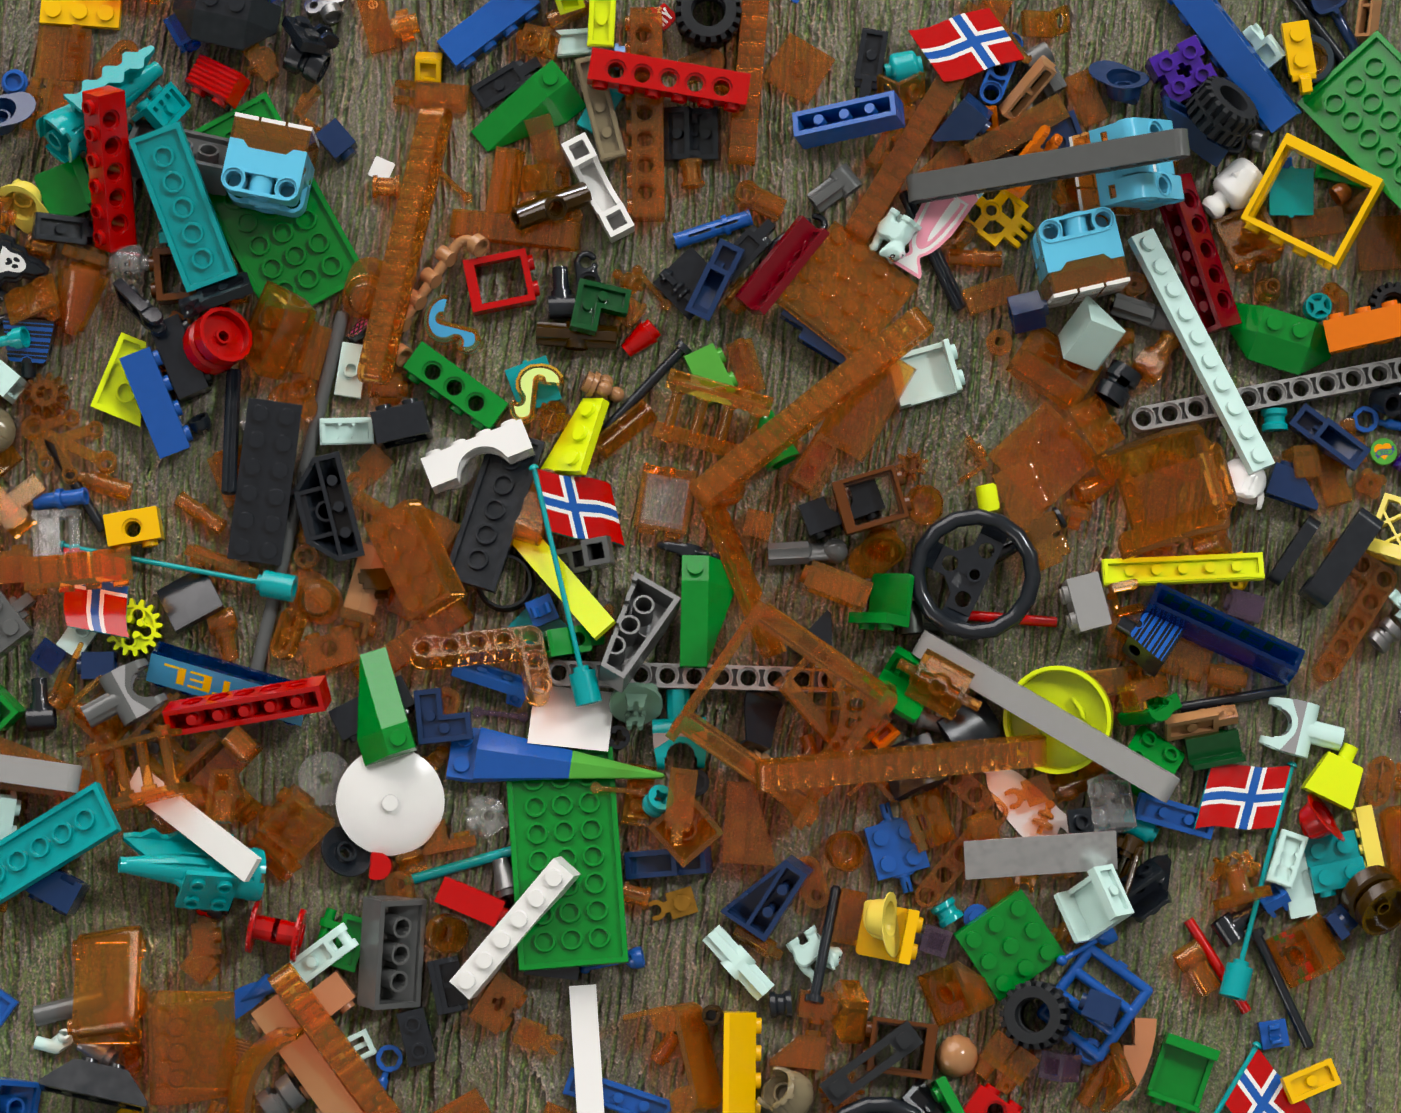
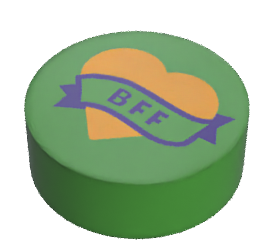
M1378 439L1370 446L1369 457L1376 465H1388L1397 456L1396 445L1389 439Z

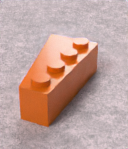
M1391 300L1381 303L1382 308L1371 310L1370 306L1354 309L1355 314L1344 316V312L1328 315V320L1323 321L1330 354L1366 348L1371 343L1374 345L1386 344L1395 341V338L1398 337L1401 339V303L1398 304L1397 300Z

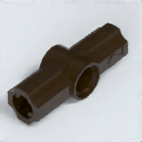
M584 182L576 183L552 193L549 191L541 192L536 199L512 207L510 212L511 219L518 230L526 229L550 219L554 221L561 220L566 213L590 205L592 200L591 192ZM553 202V206H552V208L549 210V206H550V204Z
M570 321L565 323L537 322V346L564 347V349L572 351H586L588 348L616 350L617 326L598 325L596 335L593 336L569 330Z

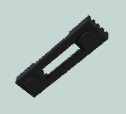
M907 1020L822 1081L819 1086L834 1107H836L922 1045L923 1041ZM891 1044L896 1053L853 1084L846 1076Z

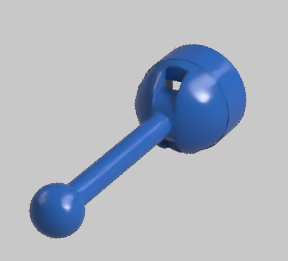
M1111 928L1095 940L1087 942L1069 954L1058 956L1057 964L1059 966L1066 965L1069 959L1098 942L1102 945L1113 944L1118 941L1115 930Z
M638 946L629 949V963H626V965L632 969L644 968L645 958L642 947ZM618 964L580 967V972L587 974L590 970Z

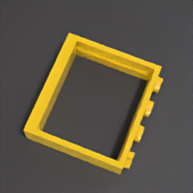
M1286 133L1245 208L1241 220L1246 224L1244 228L1257 235L1261 231L1269 235L1268 240L1281 247L1285 243L1293 247L1292 252L1305 259L1309 255L1317 259L1316 264L1326 270H1330L1331 267L1339 270L1385 184L1383 179ZM1291 151L1370 189L1334 257L1255 218Z

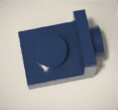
M1341 904L1321 917V920L1335 940H1344L1351 935L1349 932L1358 926L1355 919L1349 915Z

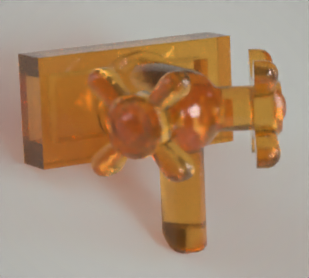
M1245 849L1241 854L1233 851L1230 856H1225L1223 861H1220L1217 857L1213 858V863L1215 864L1213 867L1214 873L1211 875L1210 881L1216 882L1218 877L1221 876L1223 880H1227L1230 891L1229 896L1212 901L1215 911L1232 909L1273 895L1270 885L1251 888L1248 878L1257 875L1261 864L1253 860L1249 850ZM1232 858L1239 860L1237 864L1228 866Z

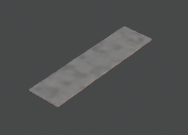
M1116 830L963 841L966 880L1089 871L1093 867L1113 864L1114 868L1118 869Z

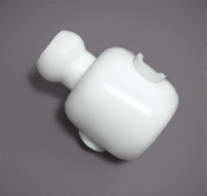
M1235 159L1224 170L1217 173L1213 181V188L1216 193L1204 198L1202 201L1203 209L1213 219L1221 218L1228 207L1233 210L1243 209L1248 205L1263 174L1248 159Z

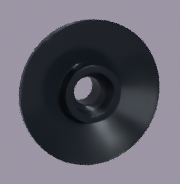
M342 826L331 829L323 837L321 855L325 864L334 873L344 877H356L363 874L369 868L372 852L354 843L345 833ZM340 852H341V853H344V854L346 855V858L343 857V856L340 854Z

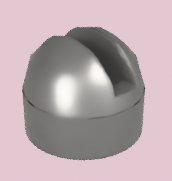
M1253 130L1249 133L1252 136L1251 140H1246L1247 145L1250 149L1262 153L1267 147L1269 133L1262 130Z

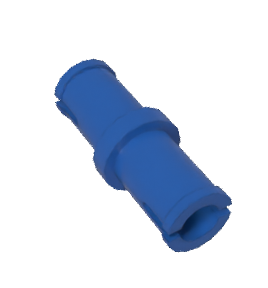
M86 487L73 490L60 488L56 489L55 492L34 494L32 502L34 509L37 511L52 508L65 510L67 506L89 504L90 497Z

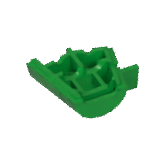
M1177 692L1166 697L1163 695H1156L1155 698L1150 697L1151 699L1148 702L1136 703L1133 706V710L1129 709L1126 712H1120L1116 717L1123 727L1150 725L1165 721L1171 717L1174 711L1182 707Z

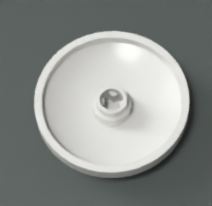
M415 752L369 766H365L361 755L349 765L342 775L336 794L337 815L348 837L358 846L369 852L383 853L387 856L405 854L426 843L437 830L444 812L445 799L441 780L431 764Z

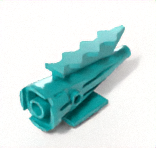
M150 45L138 52H124L122 54V63L118 66H104L102 68V77L97 80L82 81V91L107 85L125 90L127 109L164 73L160 64L155 61L147 65L155 52V48ZM82 91L77 94H64L63 97L69 104L36 120V130L39 137L45 136L48 141L45 147L52 156L62 163L72 162L83 151L87 153L84 136L85 122L82 111ZM127 123L129 135L133 127Z
M150 828L143 832L123 833V841L141 856H120L118 860V873L177 885L180 888L174 903L177 908L229 911L233 898L259 901L262 897L265 883H261L262 874H266L265 851L261 848H249L261 857L262 860L250 881L243 882L178 830L170 834H161L155 828Z

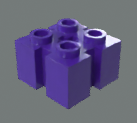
M1196 35L1176 44L1172 51L1173 54L1170 55L1166 49L1147 60L1145 68L1153 83L1161 82L1163 86L1159 93L1161 98L1166 95L1184 105L1192 96L1191 93L1195 92L1207 77L1217 76L1211 63L1204 66L1201 59L1205 52ZM1179 69L1184 70L1187 73L1186 78L1183 74H1177Z

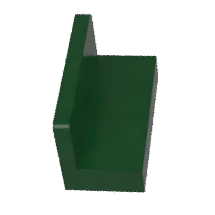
M1237 728L1183 738L1187 764L1193 771L1246 761V756L1241 751Z

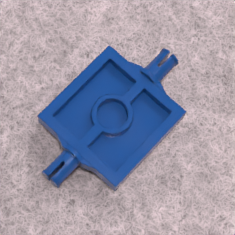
M890 802L879 805L883 821L875 826L864 828L863 832L877 881L887 878H899L904 894L914 891L909 875L917 870L930 867L916 814L904 818H893Z

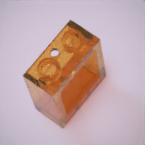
M815 560L812 561L811 566L805 564L799 582L804 583L802 590L859 612L864 610L874 584Z

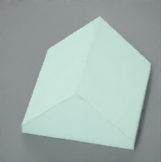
M1086 296L1058 334L1063 359L1096 371L1126 331L1092 298Z

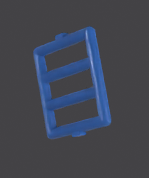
M1093 945L1077 956L1055 987L1060 988L1064 992L1063 995L1068 997L1071 1002L1068 1004L1069 1007L1073 1008L1079 1015L1082 1013L1081 1010H1078L1080 1001L1066 991L1075 978L1091 989L1122 1000L1120 1011L1124 1014L1113 1029L1088 1020L1108 1035L1099 1048H1096L1070 1027L1067 1029L1070 1031L1068 1035L1061 1038L1069 1045L1073 1043L1097 1062H1102L1150 998L1153 988L1127 969L1128 965L1121 960L1117 962L1096 945ZM1091 956L1140 991L1131 1005L1082 970ZM1044 1002L1037 1011V1017L1048 1024L1050 1013Z

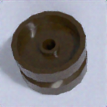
M1381 865L1369 866L1359 871L1348 881L1341 895V905L1367 934L1373 936L1386 934L1401 924V882L1386 867Z

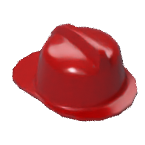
M1308 794V802L1298 813L1303 834L1310 839H1320L1333 834L1344 842L1345 838L1337 827L1328 807L1315 794Z

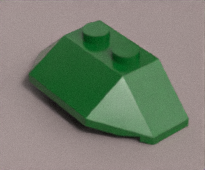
M1235 303L1242 323L1228 329V331L1233 336L1246 360L1297 376L1330 360L1331 354L1323 325L1267 306Z

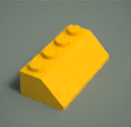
M723 1011L722 1113H761V1105L756 1100V1089H761V1072H756V1061H761V1045H756V1034H761L762 1018H756V1012Z

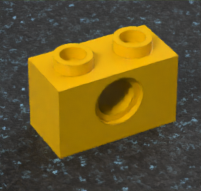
M157 506L103 515L107 545L109 548L115 549L116 552L130 551L133 545L142 544V548L154 547L159 545L158 541L165 540L160 508ZM138 523L141 527L139 535L130 537L128 534L129 526Z

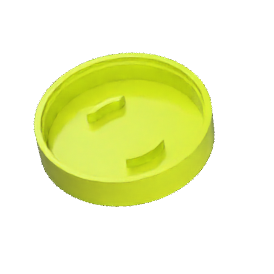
M1048 666L1030 672L1018 682L1111 737L1113 710L1109 697L1099 682L1088 673L1069 666ZM1004 709L1003 726L1006 739L1013 752L1028 766L1049 774H1065L1080 770L1093 762V760Z

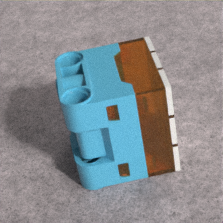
M235 112L221 175V182L232 202L236 206L262 213L294 218L302 216L307 208L320 148L313 127ZM299 200H300V204H299V206H298L297 208L290 209V208L287 207V206H289V207H294V206H296V205L298 204Z
M1125 118L1116 121V123L1069 137V143L1071 147L1173 129V123L1171 120ZM1173 161L1075 177L1080 211L1107 207L1116 216H1130L1185 200L1181 176L1175 175Z
M1107 207L1076 211L1047 219L1040 224L1037 232L1031 239L1030 246L1043 300L1046 299L1049 308L1080 302L1086 296L1093 299L1119 293L1131 281L1114 212ZM1098 215H1103V216H1105V217L1108 219V224H1107V222H1106V219H1104L1103 217H1096V216H1098Z

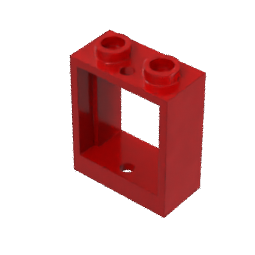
M525 248L462 260L474 317L537 304L536 297L541 295L538 281H532L530 271L535 270L532 254L527 255ZM521 259L528 295L482 304L475 268Z
M449 876L444 877L434 900L436 903L492 927H496L510 910L506 908L507 901Z

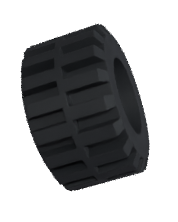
M740 0L676 1L675 21L680 35H684L687 43L693 42L696 48H700L701 45L705 46V50H711V46H716V49L722 47V43L728 44L732 36H736L738 27L741 24L742 7ZM705 1L715 2L723 9L724 18L716 25L704 26L693 18V9Z
M1212 75L1207 77L1187 100L1186 104L1187 113L1197 128L1213 141L1228 147L1236 146L1259 120L1258 110L1250 97L1236 84L1220 76Z
M1025 981L1026 983L1017 984L1014 990L1008 991V998L1003 999L1001 1005H1004L1003 1011L1000 1010L999 1016H1003V1022L1000 1023L1001 1027L1007 1030L1005 1035L1008 1038H1012L1014 1044L1023 1046L1025 1049H1049L1053 1045L1062 1042L1061 1038L1068 1035L1070 1032L1067 1030L1068 1026H1072L1073 1020H1070L1073 1008H1069L1068 1004L1071 1003L1069 998L1063 995L1064 992L1060 988H1056L1054 984L1044 981ZM1033 999L1044 1001L1050 1013L1047 1026L1038 1032L1030 1030L1023 1018L1026 1005Z

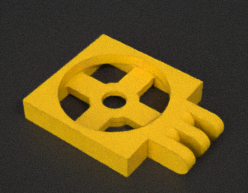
M1006 189L999 190L1000 192L994 199L987 200L981 196L975 203L981 209L979 218L974 223L967 214L962 223L993 248H996L1004 239L1014 248L1019 249L1021 243L1014 237L1017 236L1023 241L1028 238L1021 228L1023 227L1030 233L1035 229L1021 217L1029 206ZM1008 198L1011 200L1014 208L1012 219L1002 212V205ZM988 206H994L996 208V214L992 216L988 215L986 212V208ZM989 221H996L1004 227L1001 232L995 234H988L983 230Z

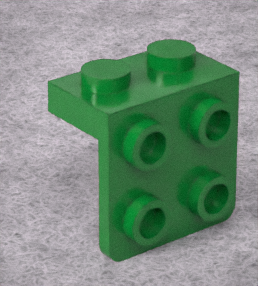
M80 154L70 163L61 164L35 175V183L40 190L44 206L50 214L76 217L90 211L92 205L91 193L88 187L89 169L86 157Z
M875 573L872 576L868 612H849L848 623L858 624V629L865 631H874L875 627H878L877 630L894 631V627L909 628L914 576L908 573Z
M897 646L869 693V697L901 718L915 723L944 673L909 651Z
M1140 726L1127 746L1172 774L1176 773L1185 757L1182 751L1146 726ZM1109 770L1107 776L1137 797L1139 792L1149 794Z

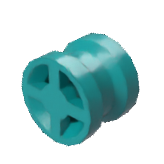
M1323 293L1312 294L1304 301L1302 306L1304 317L1315 322L1322 321L1332 310L1330 298Z
M1287 408L1261 409V416L1264 418L1261 431H1288V424L1285 422Z
M655 785L644 796L642 808L650 817H662L672 806L674 795L668 787Z
M953 896L930 909L932 915H936L939 919L938 924L941 929L964 915L961 910L956 908Z

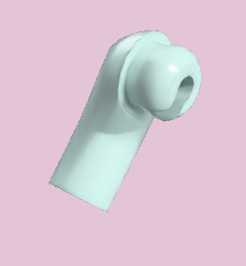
M64 1028L51 1039L37 1036L33 1048L52 1054H59L71 1046L74 1036L69 1029Z

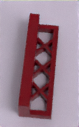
M799 215L734 298L752 314L765 315L830 233L825 228H816L803 215Z

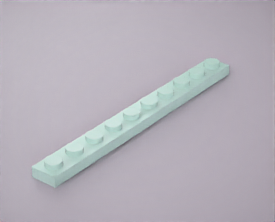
M1152 228L1131 236L1127 241L1248 475L1271 467L1275 462L1154 229Z

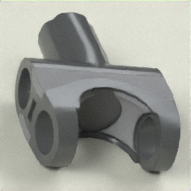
M146 658L119 666L99 679L105 694L80 707L91 728L115 715H118L124 727H129L153 714L169 700L165 693L154 697L153 695L141 697L134 692L133 684L135 679L140 675V672L150 665Z

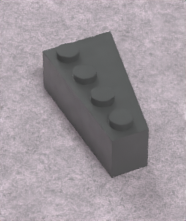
M634 573L631 586L625 597L624 605L618 616L614 632L600 666V681L620 693L625 690L678 615L681 601L679 596L639 573Z

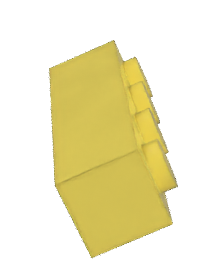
M1372 805L1352 808L1351 819L1356 825L1354 830L1356 838L1359 839L1360 845L1358 847L1360 855L1363 856L1365 868L1374 865L1385 867Z

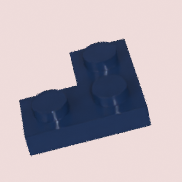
M442 688L414 691L419 745L474 739L471 712L444 714Z

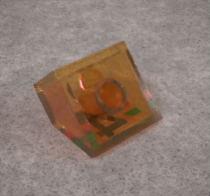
M1320 912L1292 924L1265 940L1276 965L1290 989L1331 971L1346 960Z

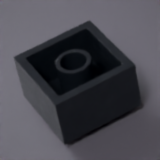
M417 398L403 400L400 406L392 407L391 404H384L375 407L376 411L370 412L376 441L381 450L433 439L427 407L423 400L418 401Z

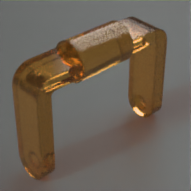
M1137 579L1120 581L1108 586L1107 601L1115 617L1120 618L1123 615L1129 616L1144 611V606L1141 603L1120 607L1117 592L1137 588L1139 586Z

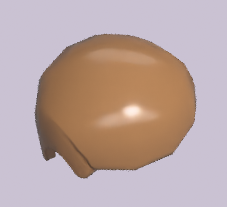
M962 1035L947 1037L935 1052L937 1068L945 1076L954 1079L966 1076L974 1069L978 1060L976 1045L970 1038Z

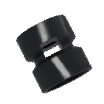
M293 42L287 51L282 67L295 75L302 72V77L305 80L318 85L328 69L332 55L326 51L324 55L303 52Z
M1113 359L1105 372L1107 378H1101L1093 392L1104 402L1122 410L1131 397L1129 391H1134L1143 377L1129 365Z

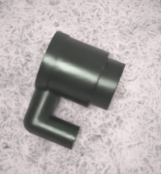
M912 601L909 628L897 629L900 636L922 634L924 630L932 633L940 632L941 630L931 622L923 623L922 612L915 601Z

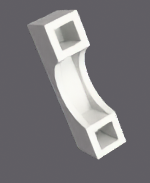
M584 132L562 143V152L578 182L586 183L591 192L592 200L590 204L610 242L613 243L634 232L635 225L624 204L610 184L586 133Z
M507 420L499 428L494 430L484 429L479 431L474 438L468 440L459 439L451 443V447L443 450L434 449L426 453V457L421 458L434 493L438 494L460 485L463 468L472 458L478 455L495 454L504 458L510 465L535 455L522 420Z

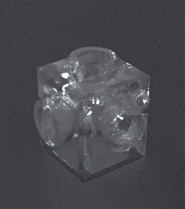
M481 794L468 802L470 806L464 809L467 815L464 818L466 824L471 831H476L480 838L486 839L509 825L502 814L505 812V809L498 798L484 797Z

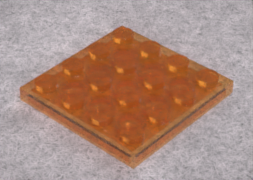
M834 221L827 230L830 234L776 300V303L856 364L919 286L878 253L871 250L869 246L837 221Z

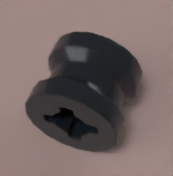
M791 990L784 991L783 994H777L774 991L769 992L771 1019L777 1018L779 1015H785L787 1018L792 1017Z

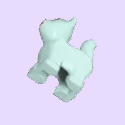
M891 207L887 216L879 222L876 229L877 232L868 250L872 253L876 252L880 248L882 241L886 240L889 243L880 250L879 255L886 257L889 263L892 264L905 257V246L910 242L913 234L916 231H920L922 227L907 215H902L898 210Z
M815 925L803 932L808 940L804 945L799 944L798 936L786 944L788 950L793 954L796 965H798L804 975L810 978L811 983L814 976V970L811 968V965L817 960L821 940ZM830 946L826 967L831 970H835V967L840 964L843 952L839 947Z

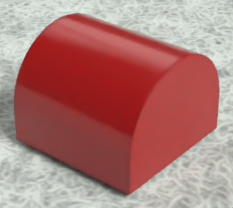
M372 852L369 878L372 880L388 878L393 871L392 859L383 853Z

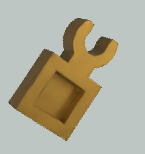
M691 886L665 893L667 899L665 902L653 900L648 903L649 907L658 905L661 908V913L652 917L655 921L662 919L668 912L671 913L672 920L698 912Z

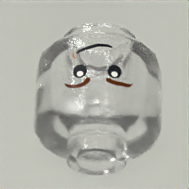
M140 245L124 246L118 251L109 254V270L113 271L117 278L137 280L141 278L143 271H148L149 255H144V250Z

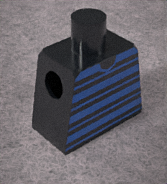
M19 315L3 317L4 335H7L12 328L25 326L30 334L31 342L29 347L15 349L14 347L6 346L8 360L21 362V377H37V363H47L50 361L59 318Z
M1144 613L1138 623L1123 615L1115 628L1128 637L1122 647V652L1154 678L1185 631L1150 613Z

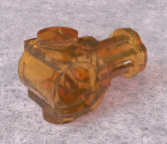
M1162 330L1156 344L1148 346V348L1145 347L1134 360L1132 368L1141 374L1143 382H1148L1154 386L1164 374L1170 362L1168 358L1174 349H1178L1181 346L1178 337L1170 331Z

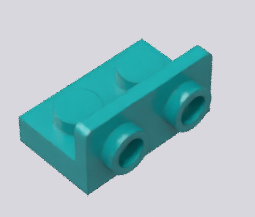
M170 81L163 87L158 84L149 91L147 95L150 98L146 97L135 106L137 112L131 119L136 122L144 116L150 125L157 130L176 123L192 105Z

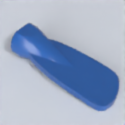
M267 973L257 982L249 983L227 994L213 1003L211 1008L217 1018L224 1022H232L254 1008L266 995L275 993L278 988Z

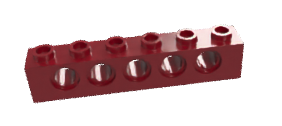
M1191 173L1179 174L1182 180L1185 200L1161 206L1159 209L1189 298L1208 335L1223 332L1242 322Z

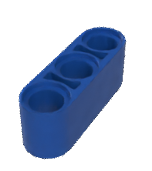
M1008 32L1007 34L1021 52L1023 47L1022 38L1017 33ZM1016 62L999 65L1007 70L1005 76L996 75L993 68L987 70L977 97L985 106H998L1000 104ZM993 90L997 94V99L988 100L984 97L983 92Z

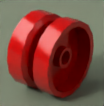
M222 306L209 309L186 328L183 336V349L187 359L195 368L213 375L226 372L234 364L242 360L250 352L253 344L252 332L248 322L240 313Z

